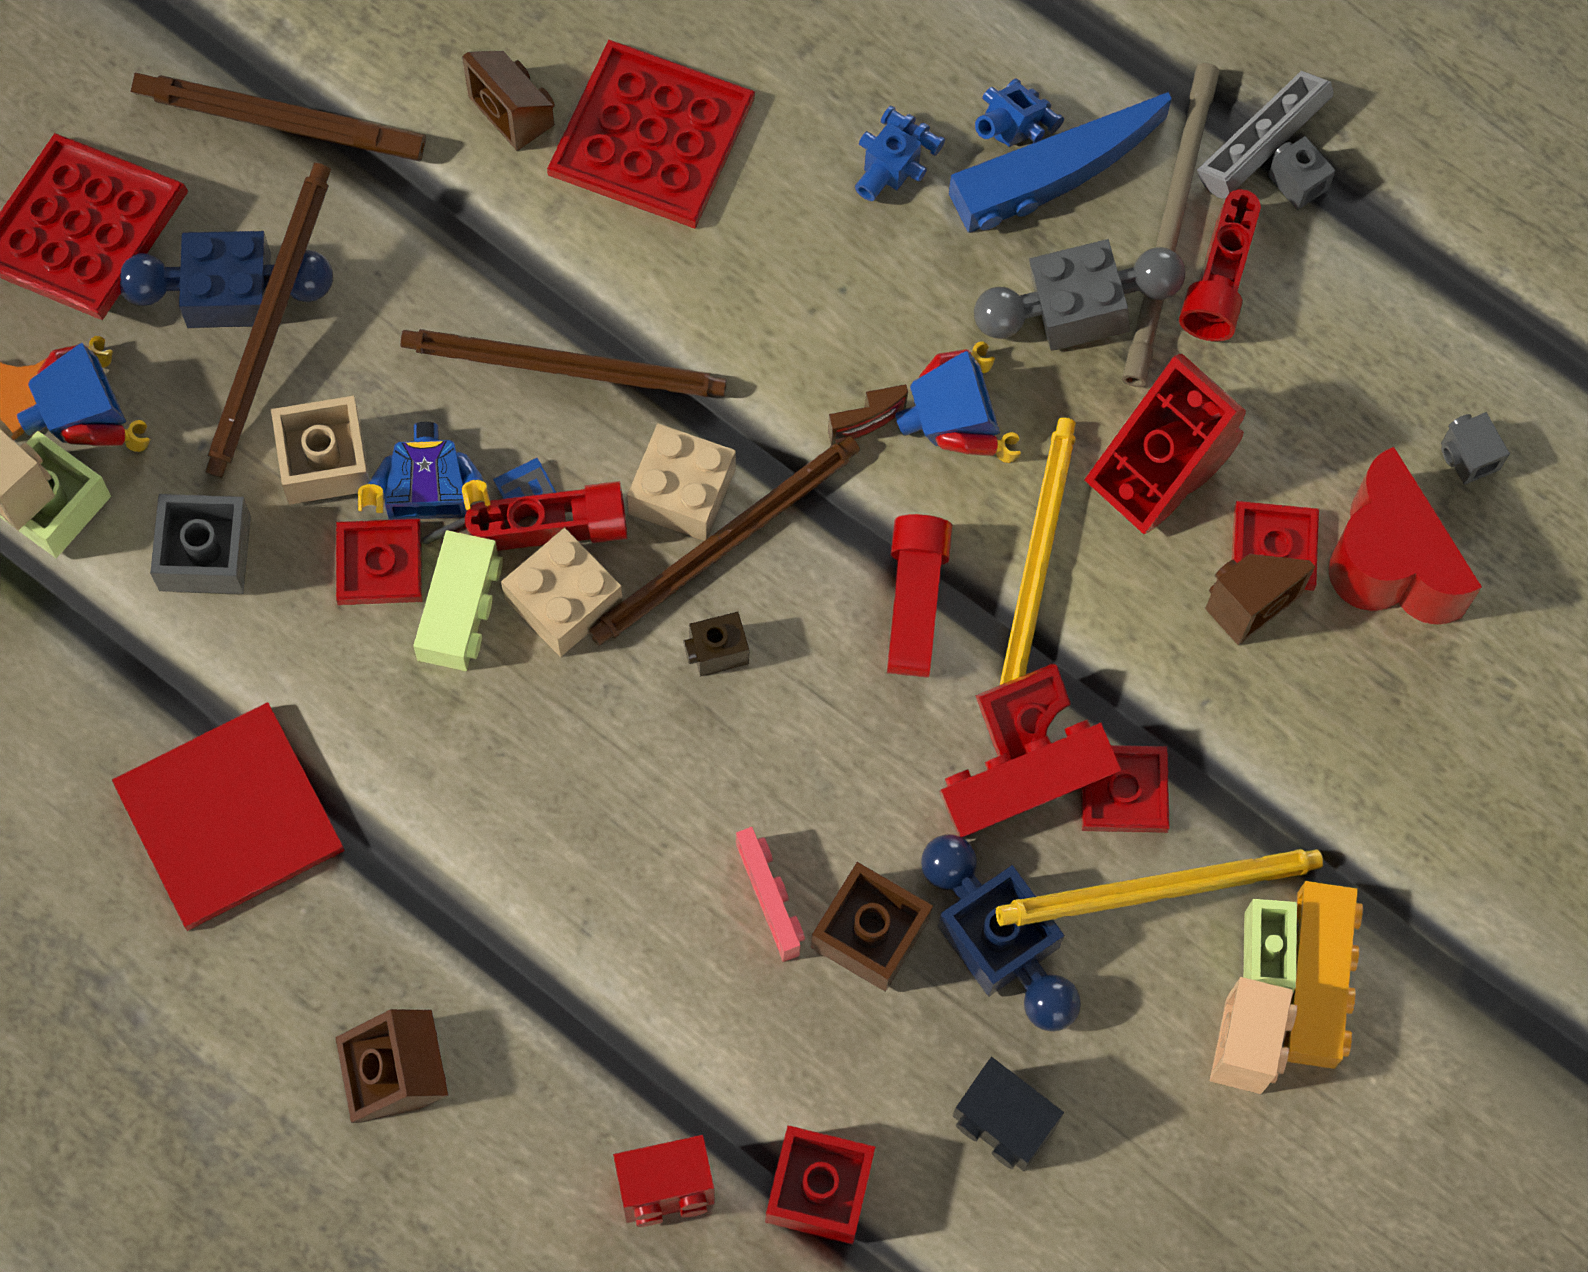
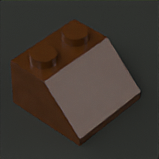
M504 51L467 52L462 56L468 97L516 151L555 125L553 115L555 104L552 97L543 87L537 89L530 81L527 69L519 60L513 62Z
M1255 554L1247 555L1238 563L1232 559L1215 574L1217 581L1209 589L1211 595L1205 609L1239 646L1301 597L1315 566L1310 560Z
M390 1009L335 1037L351 1123H360L418 1110L449 1096L432 1010Z

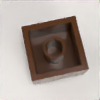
M856 862L812 933L811 948L886 992L928 924L933 905L861 863Z

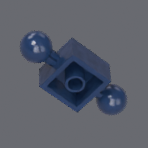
M265 232L182 233L181 267H165L162 261L150 254L140 253L127 259L121 268V295L132 304L148 306L160 301L167 291H180L179 308L187 328L253 327L274 265H271V252ZM306 250L290 295L292 298L302 302H313L321 299L328 293L333 283V269L325 256L314 250Z
M952 834L941 835L931 840L925 847L921 857L923 874L935 887L943 890H954L960 898V901L941 913L938 928L985 993L990 997L1018 978L1027 990L1024 997L1026 1015L1036 1027L1050 1032L1061 1031L1069 1027L1076 1020L1080 1012L1081 1000L1078 990L1072 982L1062 976L1047 975L1039 962L1060 948L1065 936L1054 920L1025 924L1023 926H1016V924L1000 926L996 918V908L998 906L1011 904L1016 899L1036 897L1014 866L1011 865L981 885L974 875L977 867L976 854L968 841Z

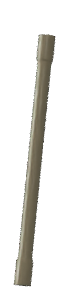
M1201 63L1196 67L1190 92V105L1156 247L1168 248L1174 252L1179 238L1209 106L1213 102L1220 73L1219 68L1213 64ZM1145 295L1143 297L1133 343L1128 351L1122 381L1129 386L1143 387L1146 385L1153 357V343L1164 299L1155 300Z

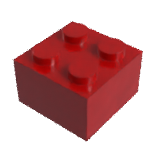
M787 1125L766 1211L765 1223L853 1244L876 1147Z
M703 1135L613 1154L627 1223L636 1221L637 1227L652 1226L663 1222L662 1215L680 1212L683 1218L693 1217L706 1213L708 1211L707 1206L715 1204L714 1184Z

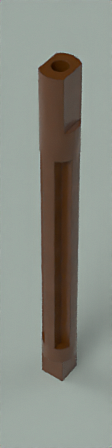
M134 73L130 91L136 95L153 98L156 103L418 162L422 160L426 144V135L163 75L153 77Z

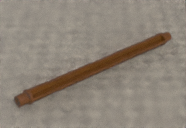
M314 163L309 177H305L207 455L210 458L205 473L214 477L223 478L227 464H231L329 187L327 180L331 168L326 165Z
M420 329L419 332L403 330L401 335V348L413 349L419 354L468 359L469 361L553 374L560 373L612 383L665 389L671 392L708 397V394L724 397L727 378L713 377L708 372L475 337L468 338Z
M849 436L841 443L831 445L830 448L606 615L600 617V622L588 630L592 640L600 646L609 638H616L621 632L843 466H846L849 463V459L860 451L857 442Z

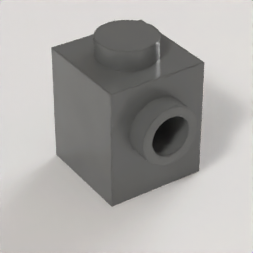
M1306 136L1294 144L1291 142L1283 144L1272 155L1273 161L1268 177L1297 210L1329 190L1335 170Z
M1487 412L1473 418L1471 414H1466L1449 424V430L1441 442L1442 454L1446 463L1450 467L1455 468L1464 485L1501 470L1510 453Z

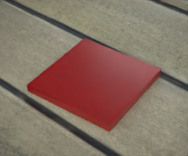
M608 39L547 167V174L553 178L696 229L755 99V91Z
M54 133L0 211V278L103 321L121 294L120 275L122 265L134 255L140 253L147 254L189 191L182 182Z
M268 702L112 779L120 799L187 931L345 851Z

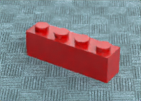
M1088 719L1065 728L1067 737L1051 743L1049 737L1046 736L1025 745L1027 754L1011 760L1009 753H1005L984 762L987 770L971 776L969 769L945 778L948 787L941 789L939 792L957 835L963 838L1122 771L1102 723L1091 726Z

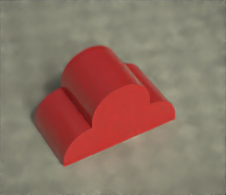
M1175 355L1084 481L1145 535L1160 525L1182 503L1189 493L1197 490L1207 482L1229 459L1242 440L1244 432L1239 426L1245 417L1246 410L1185 355Z
M1393 446L1379 454L1371 463L1352 501L1350 519L1331 555L1328 569L1331 584L1336 593L1345 602L1359 609L1378 611L1399 603L1406 613L1424 623L1441 625L1456 621L1464 616L1482 586L1395 447Z

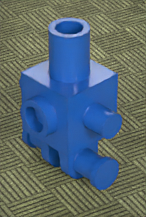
M1015 78L1002 90L997 91L994 87L987 89L982 99L989 104V107L984 115L977 118L975 129L981 138L990 139L994 137L999 142L1011 147L1028 138L1034 143L1040 141L1045 134V130L1038 125L1040 121L1048 127L1047 130L1049 132H1056L1063 124L1064 117L1060 114L1057 115L1050 109L1051 103L1048 100H1039V93L1033 88L1027 90L1021 85V81Z
M889 106L881 118V123L886 126L876 137L866 131L859 141V145L866 149L864 167L866 172L855 185V190L864 199L874 201L886 184L897 191L908 176L920 182L927 171L926 167L919 164L921 145L930 150L932 155L936 156L942 149L945 138L929 131L930 126L924 122L919 126L914 124L916 117L911 114L904 116L897 112L895 107Z

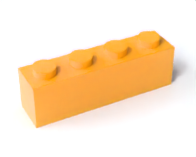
M1305 881L1298 891L1296 989L1292 993L1290 1003L1297 1005V1013L1292 1031H1287L1283 1047L1289 1048L1287 1062L1335 1069L1343 1060V1057H1348L1350 1054L1352 1032L1345 1030L1346 1015L1353 1013L1356 990L1349 987L1350 971H1356L1359 960V946L1353 945L1354 929H1360L1363 916V904L1356 903L1357 888Z

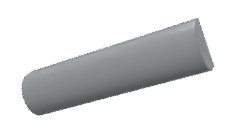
M1300 71L1197 169L1203 185L1216 197L1226 199L1230 192L1236 190L1280 146L1333 97L1334 92L1331 81Z

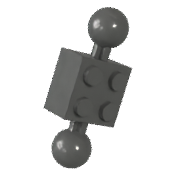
M1109 239L1029 258L1035 292L1019 295L1007 287L990 288L977 299L974 307V319L977 327L985 335L995 339H1004L1016 334L1023 326L1025 319L1041 315L1051 351L1130 332L1128 306L1124 294L1140 291L1146 297L1155 300L1170 298L1181 289L1184 283L1185 266L1182 259L1174 251L1168 248L1156 247L1142 253L1136 260L1133 268L1118 271Z

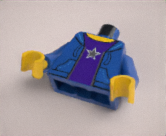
M427 421L416 423L413 427L414 441L396 443L393 455L385 457L369 483L358 489V511H363L365 506L374 505L376 506V513H383V500L385 499L389 520L465 517L466 512L471 509L470 505L473 502L484 501L485 506H490L487 485L467 454L456 452L454 441L439 440L438 425Z

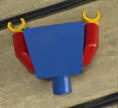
M101 336L91 338L89 347L80 343L79 345L55 349L50 352L38 370L37 375L30 379L28 383L36 404L17 413L18 421L27 435L30 436L47 427L62 443L121 446L125 442L126 447L130 450L141 452L148 447L151 440L147 437L138 438L134 435L145 433L147 425L142 420L133 421L128 429H124L122 424L126 423V419L102 369L110 365L113 350L102 351L104 350L106 340Z
M984 341L976 343L972 352L968 349H962L935 355L919 375V378L910 385L915 406L895 414L899 429L904 436L923 429L925 436L935 446H939L943 450L980 456H994L996 454L999 460L1005 463L1014 462L1019 457L1020 451H1010L1005 446V444H1017L1020 438L1016 433H1006L1001 440H997L996 436H994L1000 434V430L982 373H987L991 370L995 357H980L987 354L989 348L987 343Z

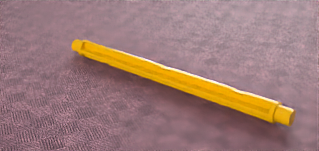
M1059 418L1056 431L1051 436V445L1000 685L1026 674L1072 449L1076 440L1074 436L1076 422L1070 418Z
M1298 849L1267 855L1262 858H1251L1026 899H1016L1011 904L998 906L996 908V918L1000 926L1010 924L1023 926L1064 916L1109 910L1153 902L1158 899L1175 898L1253 884L1258 881L1305 875L1310 870L1322 868L1323 858L1321 852L1317 849L1311 851Z

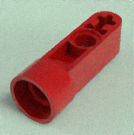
M1237 189L1230 192L1226 197L1216 220L1200 279L1192 283L1187 289L1179 317V324L1187 333L1202 340L1225 341L1230 339L1236 330L1243 305V299L1237 291L1261 210L1258 197L1248 190ZM1235 216L1240 217V224L1233 222ZM1224 246L1231 247L1234 251L1228 250Z
M620 481L585 485L584 489L491 500L490 506H485L484 501L472 505L465 515V525L468 534L494 540L497 551L545 545L564 528L577 541L591 540L592 543L628 539ZM572 512L573 521H566L565 513ZM533 516L538 518L537 522L530 527L518 525L524 517ZM504 520H508L509 529H505ZM489 523V530L483 531L484 524Z
M908 514L898 516L894 520L891 556L898 560L887 674L929 678L941 565L948 563L950 559L953 529L952 523L943 518L922 514Z

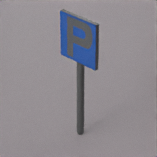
M538 457L493 479L502 499L556 493ZM465 517L423 537L422 542L429 544L445 536L446 530L455 531L466 526Z

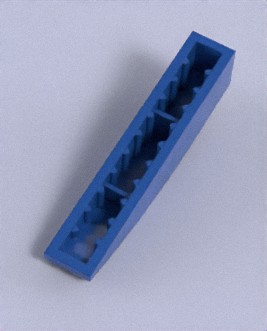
M1169 92L952 174L949 196L968 233L978 229L983 231L990 230L999 225L1002 220L1015 215L1019 217L1029 215L1038 206L1075 189L1110 167L1136 147L1167 118L1172 100Z

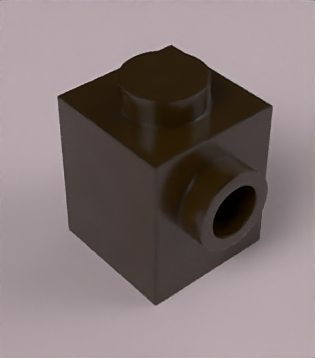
M738 611L689 624V639L683 640L689 665L697 663L700 677L749 664L750 650Z

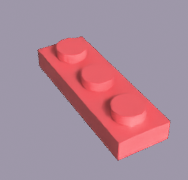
M753 827L736 832L737 849L782 961L785 962L799 957V942L805 940L804 933L796 915L789 918L783 902L789 901L781 877L773 878L767 863L772 862L773 858L764 837L757 839Z

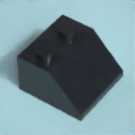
M991 1056L956 1106L953 1117L958 1120L956 1127L964 1135L976 1142L981 1138L993 1147L994 1150L991 1153L1000 1163L1010 1169L1017 1166L1024 1171L1053 1134L1064 1111Z

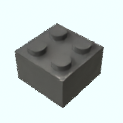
M158 495L150 574L159 591L244 594L251 515L244 497Z

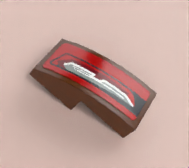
M907 385L867 391L864 408L829 414L828 434L831 445L834 443L839 444L849 436L853 439L865 436L895 419L897 412L906 409Z

